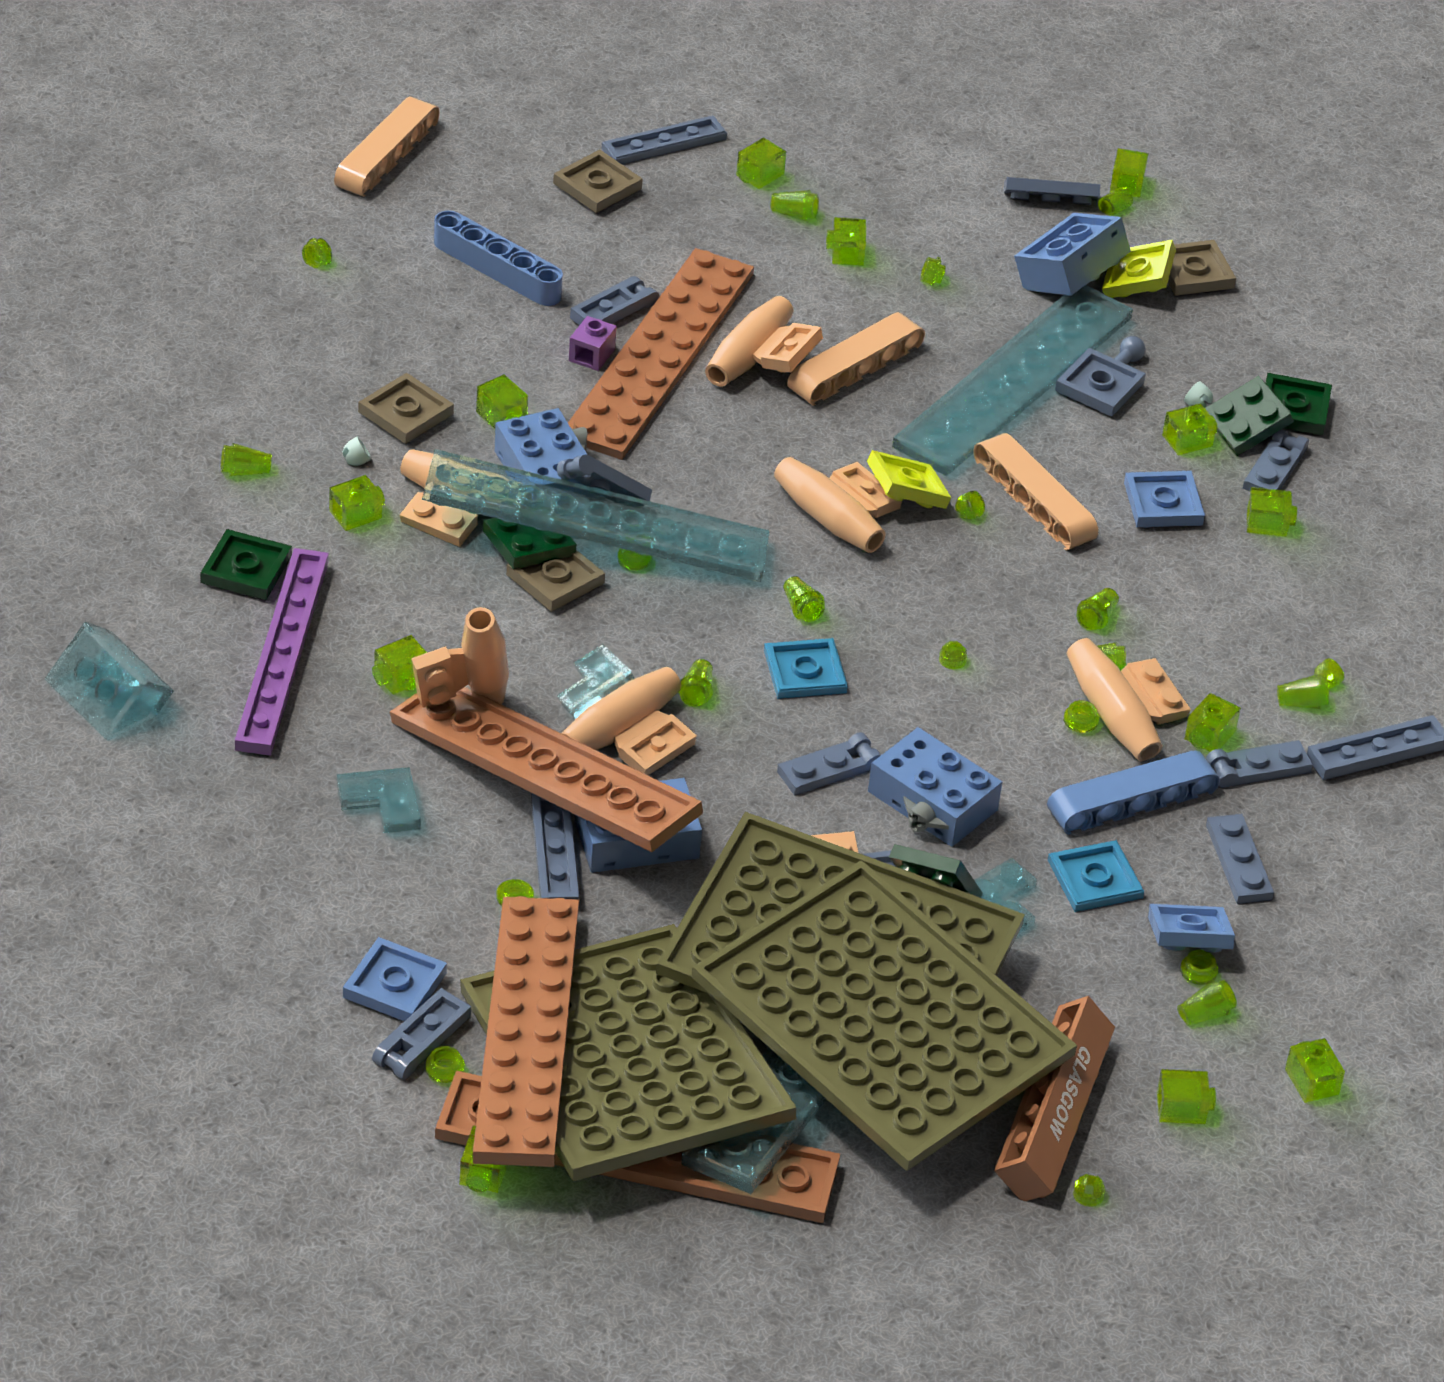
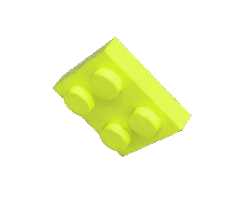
M1173 240L1130 247L1131 252L1121 258L1117 265L1107 269L1102 287L1105 298L1127 297L1135 293L1155 292L1166 288L1176 253Z
M874 450L871 451L867 463L888 497L896 501H903V499L915 501L925 508H932L933 506L947 508L952 497L931 464Z

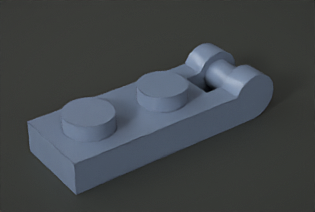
M632 276L572 307L570 319L580 325L586 316L613 324L644 307L649 308L653 306L660 295L653 288H646L641 279Z
M1284 429L1273 434L1272 440L1245 478L1242 489L1274 500L1307 450L1309 439L1300 435L1297 438L1290 436L1288 431Z
M585 454L574 459L562 460L557 465V474L562 480L575 479L588 486L591 492L605 495L614 500L615 504L621 508L632 509L636 505L650 502L652 489Z
M860 732L854 734L846 742L778 764L777 773L795 796L870 771L871 763L880 757L881 754L877 749L871 748V741L864 733ZM857 754L860 756L859 758H856V759H853V758L851 757V756H854V755H857Z
M1299 740L1231 752L1215 749L1206 757V760L1220 778V788L1311 773L1313 766Z
M440 988L377 1046L373 1053L372 1061L381 1067L389 1066L394 1070V1075L405 1081L415 1072L417 1066L471 1017V1006ZM400 1049L406 1051L403 1056L397 1054Z

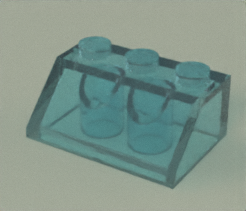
M86 621L45 677V680L108 741L156 717L174 692L112 631Z

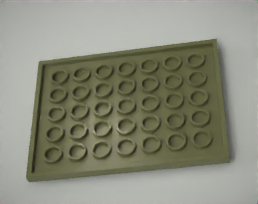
M745 811L658 960L656 974L709 993L691 977L693 966L860 860L865 862L996 976L1023 925L1025 914Z
M862 860L692 968L691 977L906 1171L1075 1056L1077 1045Z
M674 924L575 949L556 1140V1153L572 1181L589 1178L796 1120L795 1104L739 1020L711 994L656 974L657 962L677 929ZM494 971L460 979L461 993L471 1006V1010L486 1035Z

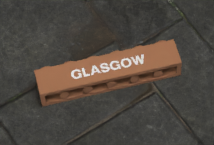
M1089 996L1058 1006L1052 1024L1077 1045L1075 1056L1026 1089L994 1170L1012 1192L1023 1201H1029L1038 1197L1044 1198L1055 1190L1062 1167L1068 1157V1151L1074 1135L1078 1130L1083 1111L1088 1104L1094 1082L1099 1075L1103 1058L1109 1048V1042L1115 1026Z

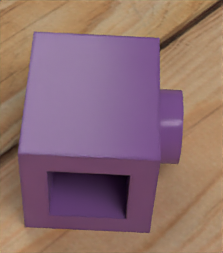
M586 316L570 337L569 361L599 371L615 350L617 326Z

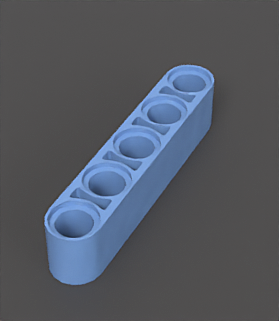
M447 210L439 212L435 216L434 244L438 249L540 305L552 306L561 301L563 272L560 268L458 212Z
M1189 751L1062 787L1052 793L1047 801V807L1064 832L1069 835L1071 834L1070 831L1076 829L1083 831L1104 825L1102 823L1111 819L1118 821L1135 816L1134 813L1145 810V812L1167 807L1166 804L1176 801L1181 803L1198 798V794L1205 792L1212 794L1218 788L1220 778L1200 751Z

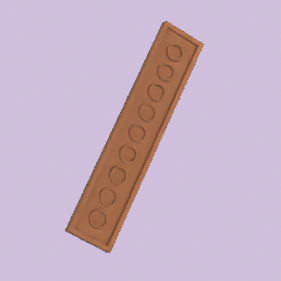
M697 248L693 250L569 420L568 424L571 428L585 427L587 429V449L623 460L754 273V266L741 263L738 260L725 258L706 250Z
M466 687L456 692L457 696L450 698L447 702L440 705H430L422 708L416 693L390 711L393 724L650 852H653L703 814L702 801L483 695L476 694Z
M523 896L503 897L474 1137L473 1164L554 1167L579 900L527 898Z
M456 1071L435 1128V1139L471 1147L474 1146L482 1076ZM745 1133L599 1175L823 1223L841 1154ZM555 1153L554 1165L564 1167L557 1153Z

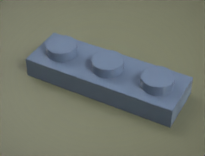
M1007 177L1004 181V193H1011V199L1029 200L1030 195L1042 196V201L1059 203L1062 197L1073 198V204L1091 205L1092 200H1097L1100 197L1101 184Z
M1243 814L1208 817L1206 827L1236 903L1272 900L1274 891Z

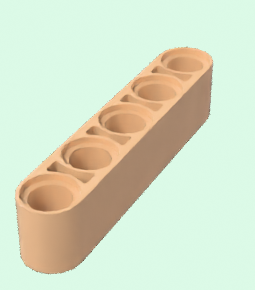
M410 96L407 97L339 164L334 178L335 185L365 197L364 193L368 189L372 190L382 180L380 177L384 173L388 174L398 164L396 161L400 157L404 158L414 148L412 145L416 141L420 142L430 132L428 129L432 125H437L440 115L439 107Z
M899 312L893 313L797 366L788 378V387L814 406L816 405L814 402L829 398L838 393V389L841 387H848L863 379L861 376L868 372L872 374L885 367L886 362L890 360L895 361L910 353L908 350L914 347L919 348L924 341L925 331Z
M1003 433L977 443L974 446L973 454L976 463H981L986 468L985 472L997 483L1000 482L1006 487L1004 490L1016 502H1021L1026 507L1024 510L1036 522L1040 521L1046 527L1044 530L1056 542L1060 541L1066 547L1064 548L1065 550L1072 549L1097 538L1098 526L1093 515L1011 435Z

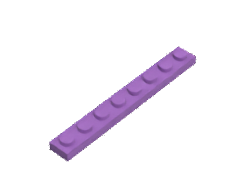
M298 548L293 550L235 737V751L271 756L327 570L329 554L327 552Z

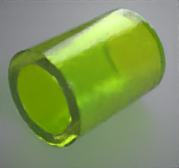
M1121 186L1101 197L1098 201L1100 211L1106 215L1114 216L1133 204V196L1128 188Z

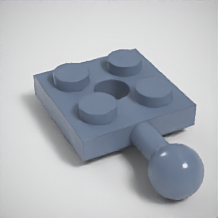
M1136 336L1125 338L1120 344V353L1114 359L1088 348L1056 381L1055 391L1112 417L1144 384L1146 373L1127 365L1129 362H1136L1142 359L1146 351L1144 342Z

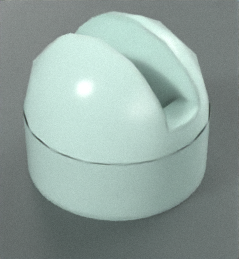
M1199 381L1188 391L1184 402L1193 409L1202 410L1207 407L1204 403L1205 401L1210 404L1212 403L1213 394L1205 384Z
M358 436L350 440L342 451L346 463L353 466H360L372 459L366 446Z

